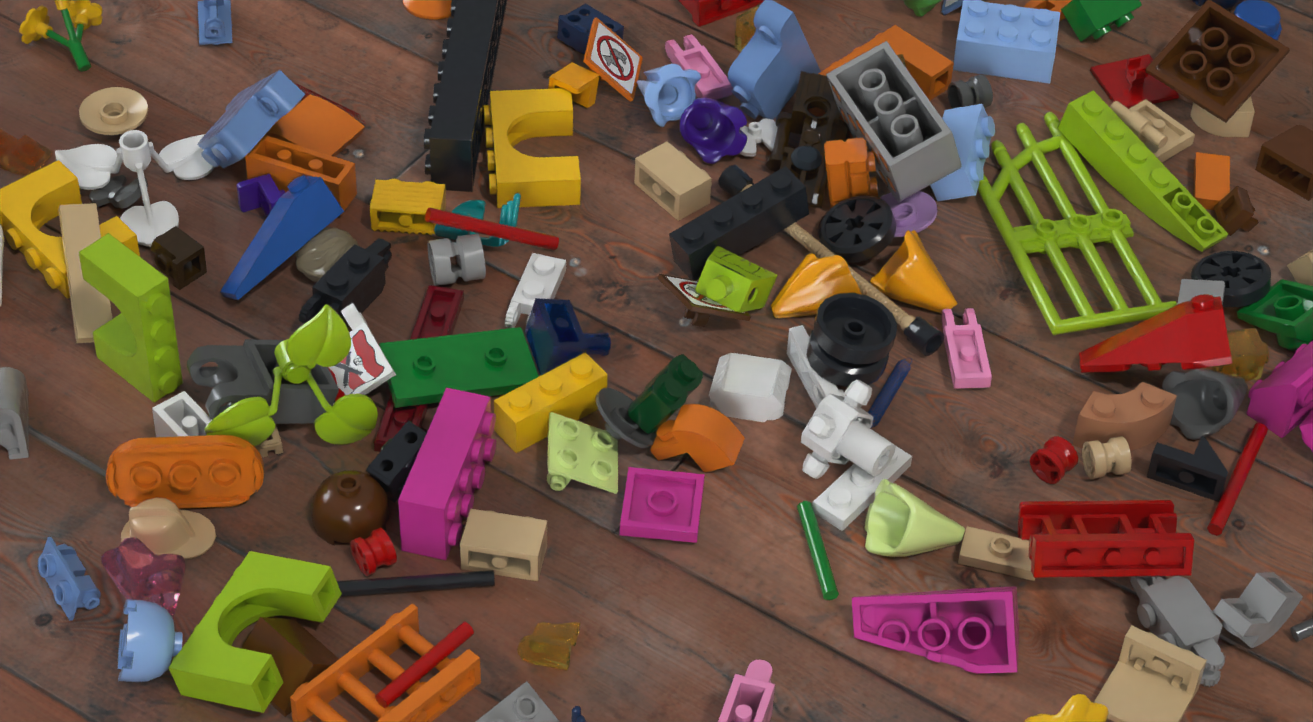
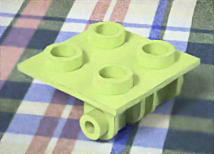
M550 412L547 450L549 471L547 483L555 491H561L573 479L617 494L618 439L612 437L606 430Z

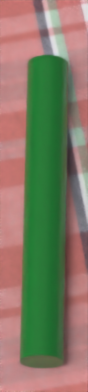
M803 501L797 505V510L823 598L825 600H833L838 597L839 593L812 503Z

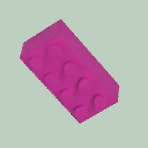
M446 387L398 499L401 551L447 560L451 547L458 546L462 535V520L464 517L468 518L470 509H473L474 490L481 489L485 478L486 461L491 462L493 460L496 450V439H491L495 427L496 414L491 413L490 396Z

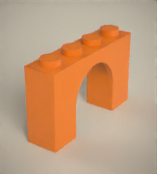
M894 25L818 73L826 75L887 41L929 101L948 90L952 79L954 62L897 25ZM817 107L808 110L816 117L826 114L824 110Z

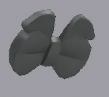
M124 175L114 176L110 178V182L103 188L92 190L89 198L92 203H96L97 207L107 203H112L115 208L128 207L141 196L139 180L136 178L124 187L127 181ZM145 178L146 186H147V188H148V181H147V179Z

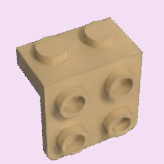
M1131 625L1125 635L1119 661L1094 703L1105 705L1109 711L1107 718L1114 722H1180L1199 689L1207 660L1195 655L1190 650L1182 649L1158 638L1153 633L1145 632Z

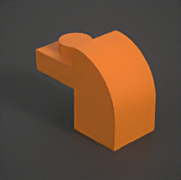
M685 404L680 408L676 420H668L658 428L650 452L658 461L688 453L703 472L706 473L734 465L745 437L732 421L721 412L705 405Z

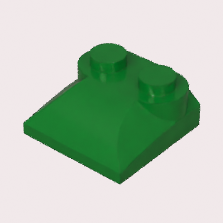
M1281 279L1271 286L1269 293L1263 299L1244 306L1237 311V316L1251 325L1276 334L1277 343L1281 347L1297 351L1302 344H1309L1313 341V286Z

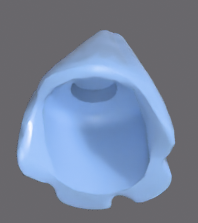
M674 63L645 71L646 81L638 80L637 84L655 123L660 127H664L668 121L679 120L684 110L695 100L696 93L694 88L701 79L700 73L692 69L683 70L680 65Z

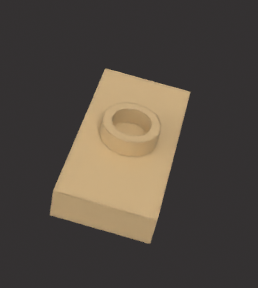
M969 526L966 527L958 564L1035 581L1031 572V560L1028 557L1030 540H1022L1018 537Z

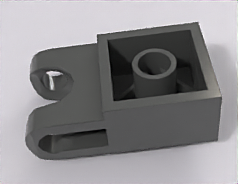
M245 339L243 346L206 345L200 346L193 351L187 361V369L193 381L198 385L214 387L205 405L212 420L234 403L246 398L262 397L269 406L271 405L275 378L273 369L279 366L274 350L284 340ZM208 362H215L218 364V367L201 366ZM316 364L311 369V374L328 403L333 406L339 388L328 367ZM282 378L278 410L276 414L271 416L275 424L314 423L316 418L327 412L321 406L307 380L299 384H293Z

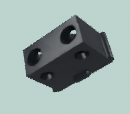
M410 421L383 445L381 452L366 469V472L382 485L388 499L394 503L400 497L427 432Z

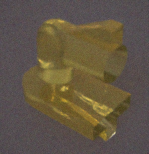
M538 623L532 635L524 636L520 640L517 648L519 656L524 661L532 664L568 670L571 646L576 645L580 623Z

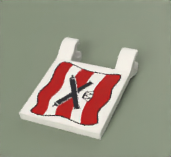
M353 303L341 311L352 329L349 332L351 337L350 351L340 363L328 367L339 388L334 403L345 395H366L396 375L369 329L365 318Z

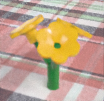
M54 0L57 10H61L69 40L55 33L53 28L48 25L50 17L47 15V7L41 5L37 9H30L26 14L25 21L21 23L19 28L23 43L29 44L32 41H38L41 37L46 39L50 37L70 49L80 72L91 68L81 41L83 30L102 23V7L99 4L91 3L90 0Z

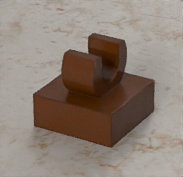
M1239 186L1230 191L1214 207L1218 223L1230 236L1239 228L1249 232L1259 223L1257 219L1252 217L1255 208L1251 205L1248 191Z

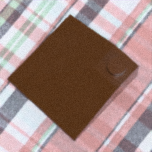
M1207 0L1146 68V73L1227 123L1290 52V48L1215 2Z

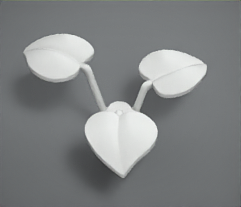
M139 130L125 132L119 139L120 148L116 149V151L104 144H89L74 149L55 151L56 161L59 160L78 178L80 189L94 190L103 188L110 182L111 173L116 174L120 171L122 161L131 171L137 172L144 206H133L127 209L120 219L137 235L139 245L151 247L156 237L175 226H179L178 212L170 202L159 201L150 205L144 170L150 164L151 156L165 173L173 171L175 176L182 180L203 178L215 168L202 157L201 153L204 150L197 145L205 134L175 141L165 146L159 154L154 150L153 143L148 142L147 135Z

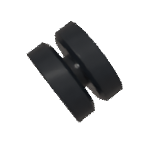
M840 293L825 299L818 307L806 353L810 366L820 377L836 385L849 387L856 379L870 385L878 381L885 371L889 352L896 338L897 323L893 314L881 302L869 296L857 293Z

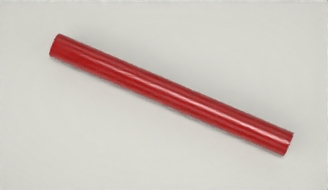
M428 208L425 214V221L550 250H556L559 245V238L557 236L434 208Z
M1262 423L1254 424L1209 522L1207 530L1212 535L1218 536L1222 534L1266 437L1268 428Z

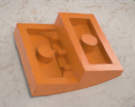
M310 94L279 119L265 135L336 157L363 133L365 126L336 105Z

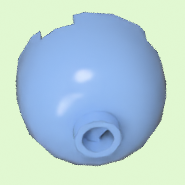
M127 599L123 609V614H128L127 624H124L123 629H120L118 669H121V672L119 673L118 681H150L160 677L169 669L172 657L176 656L182 649L183 633L175 632L173 617L167 609L157 603Z

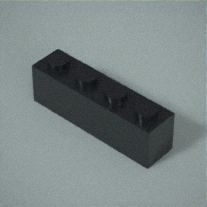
M786 166L669 233L674 262L691 280H698L708 257L717 246L739 256L809 215L806 186Z

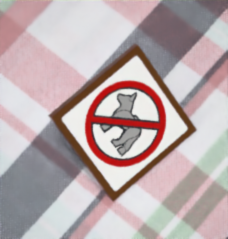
M659 274L657 278L686 306L684 318L693 319L691 324L694 326L705 327L709 321L710 314L750 321L751 316L747 312H735L695 291L698 283L697 280Z

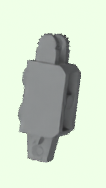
M1131 576L1130 582L1140 599L1137 615L1141 624L1145 628H1149L1151 633L1158 638L1182 649L1190 650L1195 655L1206 659L1200 685L1203 684L1210 687L1218 684L1221 677L1219 669H1222L1226 657L1217 644L1223 625L1190 580L1181 576H1174L1168 579L1165 576Z

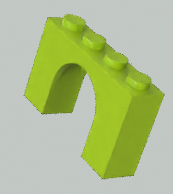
M108 233L79 251L83 279L112 301L121 311V314L93 331L96 355L99 360L155 403L165 395L174 392L177 387L183 384L169 281L161 272Z
M249 551L168 667L180 694L264 713L284 683L271 654L233 647L232 644L242 630L258 621L260 617L283 615L323 623L342 594L331 566Z

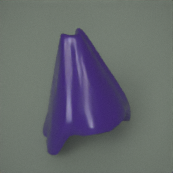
M703 97L693 100L692 104L681 115L679 126L683 139L694 147L698 155L706 163L715 164L725 155L735 156L744 149L747 143V135L740 130L741 127L747 125V119L744 113L737 107L729 106L716 99Z

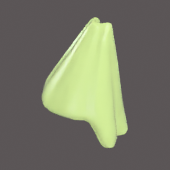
M883 479L876 488L874 502L868 508L865 520V530L867 531L865 548L870 553L881 556L906 557L959 544L963 539L965 528L936 511L901 486Z

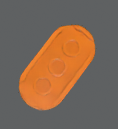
M232 435L132 439L121 444L112 452L106 469V483L109 491L116 498L118 496L124 500V504L129 507H135L147 499L156 497L166 498L174 502L178 509L233 507L248 501L256 490L258 492L264 479V462L259 451L250 442Z

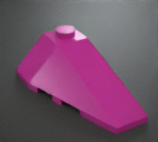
M1017 587L971 588L852 597L854 638L898 651L902 650L935 662L947 663L976 674L1018 672L1019 617Z

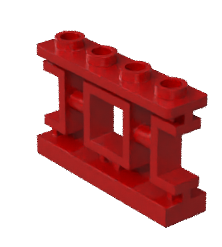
M1171 500L1026 501L1019 504L1017 534L1022 540H1030L1028 557L1031 560V572L1034 578L1191 576L1194 538L1191 533H1176L1177 515L1174 513V504Z

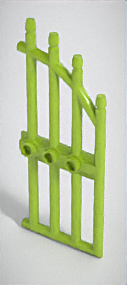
M1047 112L1044 115L1045 124L1053 136L1046 140L1037 142L1030 128L1025 123H1019L1016 126L1017 135L1025 149L1013 159H1011L1001 141L995 140L991 143L992 152L1001 167V171L992 187L984 175L983 180L979 182L978 192L1053 335L1143 321L1177 305L1176 301L1162 303L1126 239L1134 236V232L1130 227V220L1121 210L1109 209L1075 147L1057 129L1060 121L1053 112ZM1057 149L1061 150L1093 207L1095 215L1086 216L1075 212L1044 154ZM1030 161L1033 162L1063 220L1053 221L1044 219L1018 172ZM1009 184L1031 225L1012 227L999 202ZM1093 243H1113L1144 298L1146 306L1128 308ZM1072 247L1081 250L1114 311L1094 313L1060 248ZM1039 252L1048 255L1080 315L1079 317L1060 318L1027 255L1028 253Z

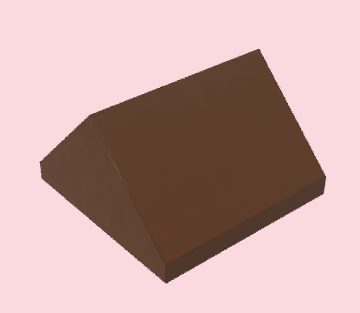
M260 617L242 646V649L272 655L284 683L270 704L284 717L292 712L290 696L294 694L295 690L301 684L310 682L339 660L337 656L294 619Z

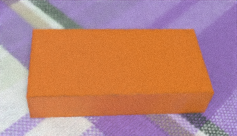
M1196 152L1193 173V197L1205 209L1215 210L1214 207L1230 192V156Z

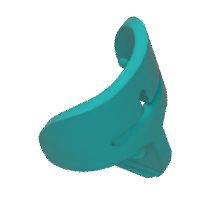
M519 193L514 195L513 201H508L506 205L502 206L500 224L517 227L521 199ZM469 200L459 204L451 213L483 220L486 203L483 200ZM436 224L434 228L436 236L454 240L458 236L476 234L475 232ZM492 236L480 237L482 245L499 247L510 241Z

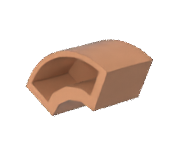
M1143 381L1134 390L1123 394L1108 395L1093 391L1078 415L1072 445L1083 448V444L1087 441L1098 440L1101 443H1107L1110 438L1122 436L1127 440L1130 451L1147 446L1160 438L1170 426L1177 395Z

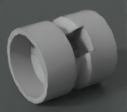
M478 233L458 236L455 242H452L449 238L428 241V259L435 286L456 283L458 277H461L464 281L485 278V258ZM456 256L457 264L452 265L450 257Z

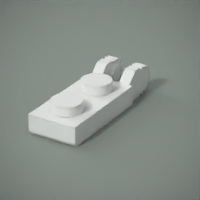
M532 253L511 299L505 318L506 327L515 328L522 313L529 315L526 322L527 332L536 333L542 319L546 318L564 277L566 260Z

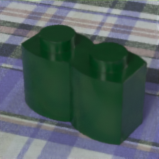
M684 354L676 356L646 385L645 390L630 404L628 416L647 434L655 432L684 405L687 397L700 385L703 372Z

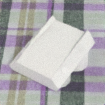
M728 353L721 356L709 392L710 406L726 417L758 422L779 419L783 416L785 396L789 387L792 368L784 361L738 353Z

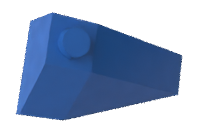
M302 175L289 183L287 186L289 190L278 199L222 287L220 293L223 297L239 300L344 212L321 177Z

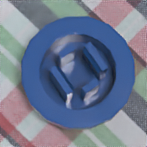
M1246 0L1236 6L1234 15L1273 39H1279L1282 30L1281 16L1274 5L1262 0Z

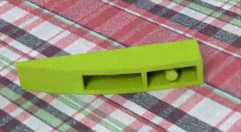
M1094 90L1068 104L1057 129L1124 198L1171 234L1201 252L1227 238L1228 233Z

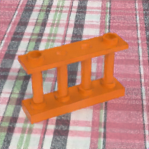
M412 603L400 613L397 612L390 616L382 627L310 682L301 684L294 694L290 696L293 722H304L314 714L322 722H349L328 704L345 690L379 719L376 722H432L481 683L480 657L470 649L457 658L450 659L446 657L435 666L440 672L427 682H416L406 691L409 696L397 706L393 705L387 708L380 706L376 701V694L360 682L359 679L376 667L393 681L405 671L404 668L389 657L393 652L407 644L422 657L434 647L433 644L419 634L418 607Z

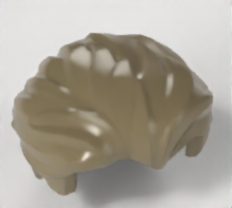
M325 227L295 252L297 270L317 283L354 244L357 246L359 244L347 231L334 227Z

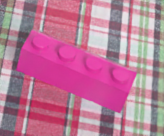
M1313 341L1308 345L1306 343L1302 344L1290 360L1286 363L1284 361L1280 362L1268 378L1264 381L1258 380L1249 391L1248 398H1250L1247 415L1258 423L1266 425L1270 431L1280 438L1285 437L1304 421L1313 409Z

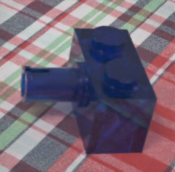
M535 298L524 332L540 375L585 352L588 355L607 356L611 348L609 334L605 332L583 333L570 300Z

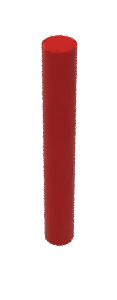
M467 622L461 623L377 693L375 698L379 705L387 708L474 635V630Z

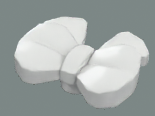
M765 118L760 122H751L749 127H741L740 130L747 135V143L739 154L754 157L757 152L756 143L761 142L770 151H773L778 128L775 121Z

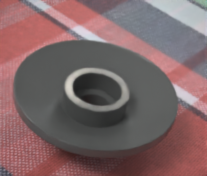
M601 389L596 395V404L606 422L605 428L607 432L615 439L620 440L623 438L637 447H651L656 438V431L647 434L628 416V409L633 400L615 389Z

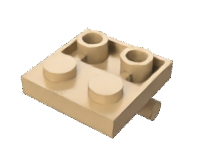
M1147 99L1130 109L1118 101L1113 102L1110 106L1117 116L1161 162L1166 161L1193 144L1195 137L1193 132Z

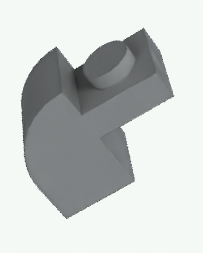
M1274 572L1256 573L1239 598L1221 599L1213 612L1223 620L1222 625L1228 632L1239 637L1249 647L1254 648L1267 641L1282 627L1303 596Z

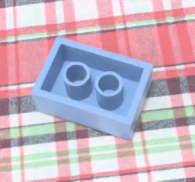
M963 0L953 70L1050 84L1056 53L1060 12L1019 7L1012 4L989 3L981 0Z

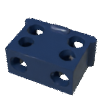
M585 3L570 13L559 16L557 38L585 55L594 18L597 17L607 27L612 28V31L622 40L624 26Z

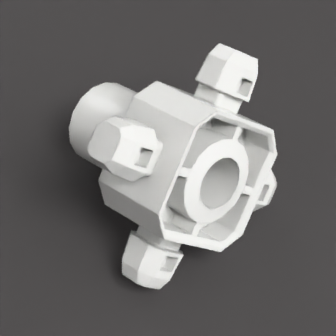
M856 379L849 385L844 392L846 397L828 394L821 400L802 432L801 443L813 450L812 454H807L802 470L815 479L825 474L830 467L828 462L845 465L849 460L872 476H878L884 471L894 456L895 445L870 429L873 423V416L861 407L862 405H867L872 395V388L860 380Z

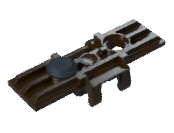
M801 71L792 113L783 112L779 113L776 117L775 124L778 128L773 151L767 158L766 166L774 172L786 166L806 186L808 206L822 208L827 183L824 144L826 141L843 140L846 142L850 138V131L847 124L840 119L841 114L827 76ZM817 107L824 110L826 114L816 117L811 115L808 110ZM790 132L801 135L799 147L796 149L787 147Z

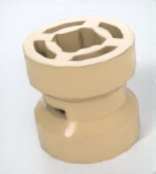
M1124 437L1110 438L1107 443L1094 440L1083 444V464L1090 479L1102 478L1109 472L1115 475L1130 472L1132 464L1131 452L1128 442Z

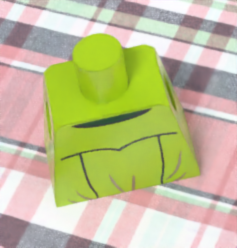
M717 246L705 263L695 291L735 312L742 313L765 307L778 275Z

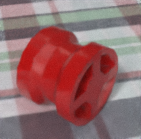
M1054 436L1044 444L1042 449H1038L1031 455L1030 465L1039 479L1045 483L1056 484L1064 477L1065 472L1072 470L1078 464L1079 459L1075 448L1069 441L1062 437Z
M382 528L373 530L371 535L365 539L357 537L350 542L354 560L365 576L374 574L377 567L381 565L391 566L397 562L393 543Z

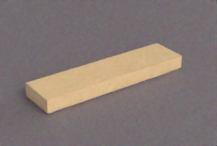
M96 203L60 205L58 212L76 343L94 342L93 331L112 320L110 300L83 279L79 251L101 238Z

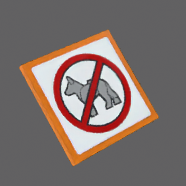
M596 17L592 22L583 62L589 66L590 71L599 74L600 81L609 83L631 102L635 97L643 57Z

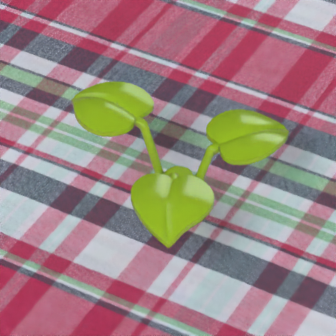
M326 304L315 317L300 326L289 339L280 342L276 346L274 354L279 366L273 369L275 378L270 406L262 397H250L240 400L217 415L204 428L206 435H232L250 442L253 446L264 442L275 429V422L271 416L276 414L278 410L282 378L293 384H299L307 380L321 406L327 411L316 418L314 422L317 434L324 441L343 445L354 443L369 435L375 429L378 418L377 407L373 400L363 394H349L339 398L331 406L311 374V369L316 364L323 367L334 366L340 363L350 351V333L340 315Z

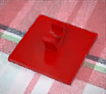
M1149 54L1090 68L1091 73L1111 101H1118L1128 109L1145 99L1152 104L1179 97L1178 92L1146 73V68L1153 61Z

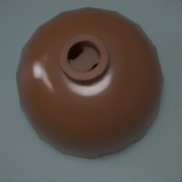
M357 470L337 472L325 479L315 492L312 502L313 527L318 536L331 545H334V541L350 543L351 540L357 537L364 539L369 537L371 532L377 528L386 530V523L389 519V500L382 485L368 473Z

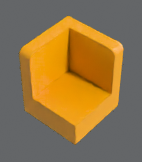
M571 62L550 76L548 89L563 88L571 92L573 102L589 108L595 104L599 74Z

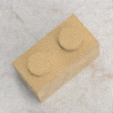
M666 141L635 158L634 184L678 221L710 204L712 178L705 170L696 166L682 151H678L669 142Z
M470 509L460 543L461 569L468 571L494 570V575L538 581L547 549V520L497 513L495 511Z

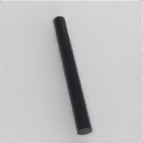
M494 570L345 580L337 581L342 593L340 597L495 586Z

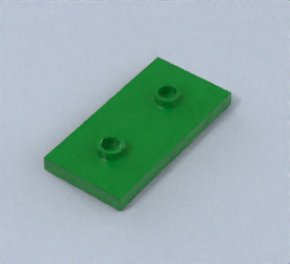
M521 327L379 343L381 350L396 374L387 380L395 408L438 403L441 401L446 387L485 396L503 395L539 377Z

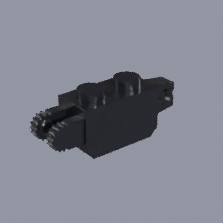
M378 238L366 249L354 244L312 287L313 296L301 307L299 321L305 324L328 304L340 315L346 326L349 327L341 311L353 303L362 314L382 293L386 284L385 271L388 269V262L392 258L390 251L391 243Z

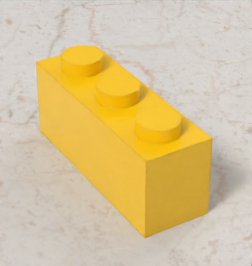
M585 352L495 399L494 414H496L494 431L515 453H518L548 437L550 412L578 421L598 410L596 395L601 389L607 388L608 374Z

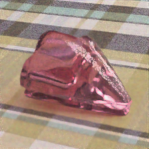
M135 537L124 539L119 547L110 549L102 555L101 563L126 600H144L157 603L167 609L174 620L186 569L185 559L181 555L171 553L154 554L141 540Z

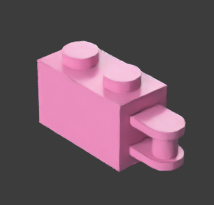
M760 659L754 660L749 664L745 676L734 675L718 722H770L775 684H772L770 681L772 666L769 662Z

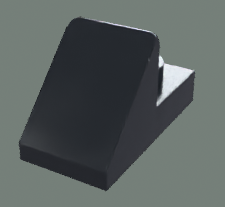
M1201 436L1194 454L1157 442L1147 473V478L1217 502L1220 501L1228 476L1227 469L1204 436Z

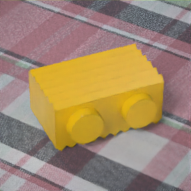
M375 179L370 203L371 229L373 231L380 230L381 232L386 230L387 232L394 231L395 233L400 231L401 233L408 232L409 234L412 232L415 234L422 233L423 235L426 233L429 235L435 234L434 228L436 224L426 222L425 214L428 208L445 211V184H436L431 181L419 183L405 182L398 179Z

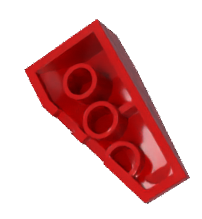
M1209 294L1195 296L1191 301L1182 302L1079 352L1081 373L1126 371L1133 364L1147 367L1148 371L1161 370L1162 365L1166 363H1181L1182 370L1232 364L1221 296L1213 297Z

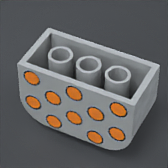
M887 41L826 74L837 107L853 138L863 137L866 140L867 151L874 152L876 172L898 202L961 168V161L952 131Z

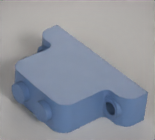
M764 0L754 15L755 34L730 66L728 80L733 87V95L741 102L740 108L744 113L754 119L760 115L763 118L773 120L797 91L801 71L818 74L821 70L794 12L773 0Z
M281 70L242 90L226 106V112L198 142L197 145L204 150L201 153L202 157L214 167L220 165L222 168L240 161L281 117L285 116L295 107L305 93Z

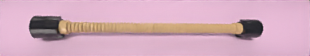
M737 165L727 167L722 172L718 181L719 186L730 196H735L754 185L753 179ZM796 222L783 229L803 247L808 249V251L815 254L817 258L835 255ZM849 267L861 294L881 302L893 314L896 323L901 326L912 346L924 356H930L939 349L944 340V334L921 316L915 318L913 315L905 313L898 305Z

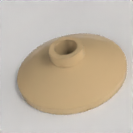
M110 87L98 90L86 97L79 108L82 124L90 131L103 135H118L134 130L145 121L148 115L146 99L137 91L124 87Z

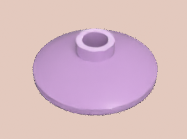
M919 191L900 202L891 193L880 197L890 206L895 217L896 232L894 237L904 236L907 230H915L918 233L930 226L937 216V204L925 192Z

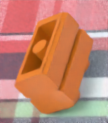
M862 137L847 139L846 142L843 140L826 141L824 150L830 208L842 200L854 196L871 195L878 197L876 176L869 177V172H876L875 156L873 151H867L866 140Z

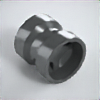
M982 74L970 77L968 82L959 80L950 83L948 86V99L952 109L976 104H983L984 107L992 104V88L989 80Z

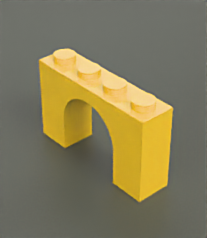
M563 88L490 91V105H484V124L491 125V127L485 128L486 148H493V150H487L488 171H495L494 174H489L490 195L496 194L497 208H502L508 201H513L516 193L521 195L519 207L580 205L581 177L578 156L532 157L522 154L513 148L519 142L529 138L573 136L571 92Z
M57 160L0 189V224L13 250L18 249L25 256L29 266L34 270L38 269L44 275L45 280L52 289L57 288L69 299L70 293L62 237L50 236L39 231L45 223L59 216L58 210L60 205L82 204L78 178L64 164ZM118 216L99 225L101 238L109 233L140 257L137 235Z

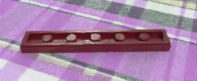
M429 285L410 340L452 335L464 301V290ZM390 395L374 441L375 451L381 452L383 445L390 438H393L408 421L421 428L429 404L395 408L392 395Z

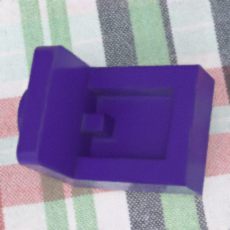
M270 174L248 179L236 185L240 210L247 212L261 207L266 217H268L278 199L286 193L283 189L279 190Z

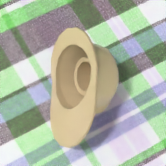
M158 497L147 499L137 506L131 507L128 514L129 521L121 532V543L126 551L140 557L191 559L207 552L213 546L216 539L215 527L208 518L200 513L179 510L174 502Z

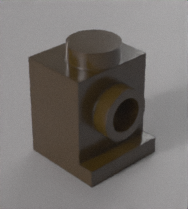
M177 226L159 235L152 242L151 251L156 255L154 260L158 269L162 273L169 274L174 278L177 289L181 290L207 273L204 246Z

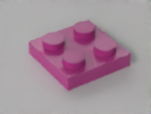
M628 467L620 521V535L697 543L705 474Z

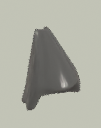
M1192 369L1187 373L1172 371L1167 374L1162 384L1163 390L1177 395L1170 425L1178 426L1185 437L1191 440L1201 439V436H1210L1229 424L1236 415L1248 390L1245 379L1242 377L1207 369Z

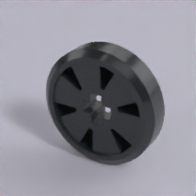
M871 195L854 196L842 200L826 212L819 224L818 236L820 242L835 255L843 257L847 263L861 262L878 255L890 244L896 232V220L890 206L883 199Z
M1223 251L1199 260L1192 268L1191 279L1224 281L1223 307L1235 308L1258 302L1269 293L1271 288V269L1264 260L1255 255L1240 251Z

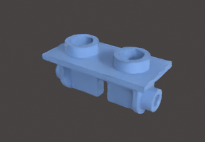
M231 0L198 1L199 45L233 43Z
M48 537L43 553L38 558V570L41 577L45 578L54 593L56 603L61 605L70 621L74 619L77 608L85 607L89 610L96 608L100 604L99 598L101 593L89 575L84 576L86 569L77 556L75 549L66 544L56 546L52 537Z

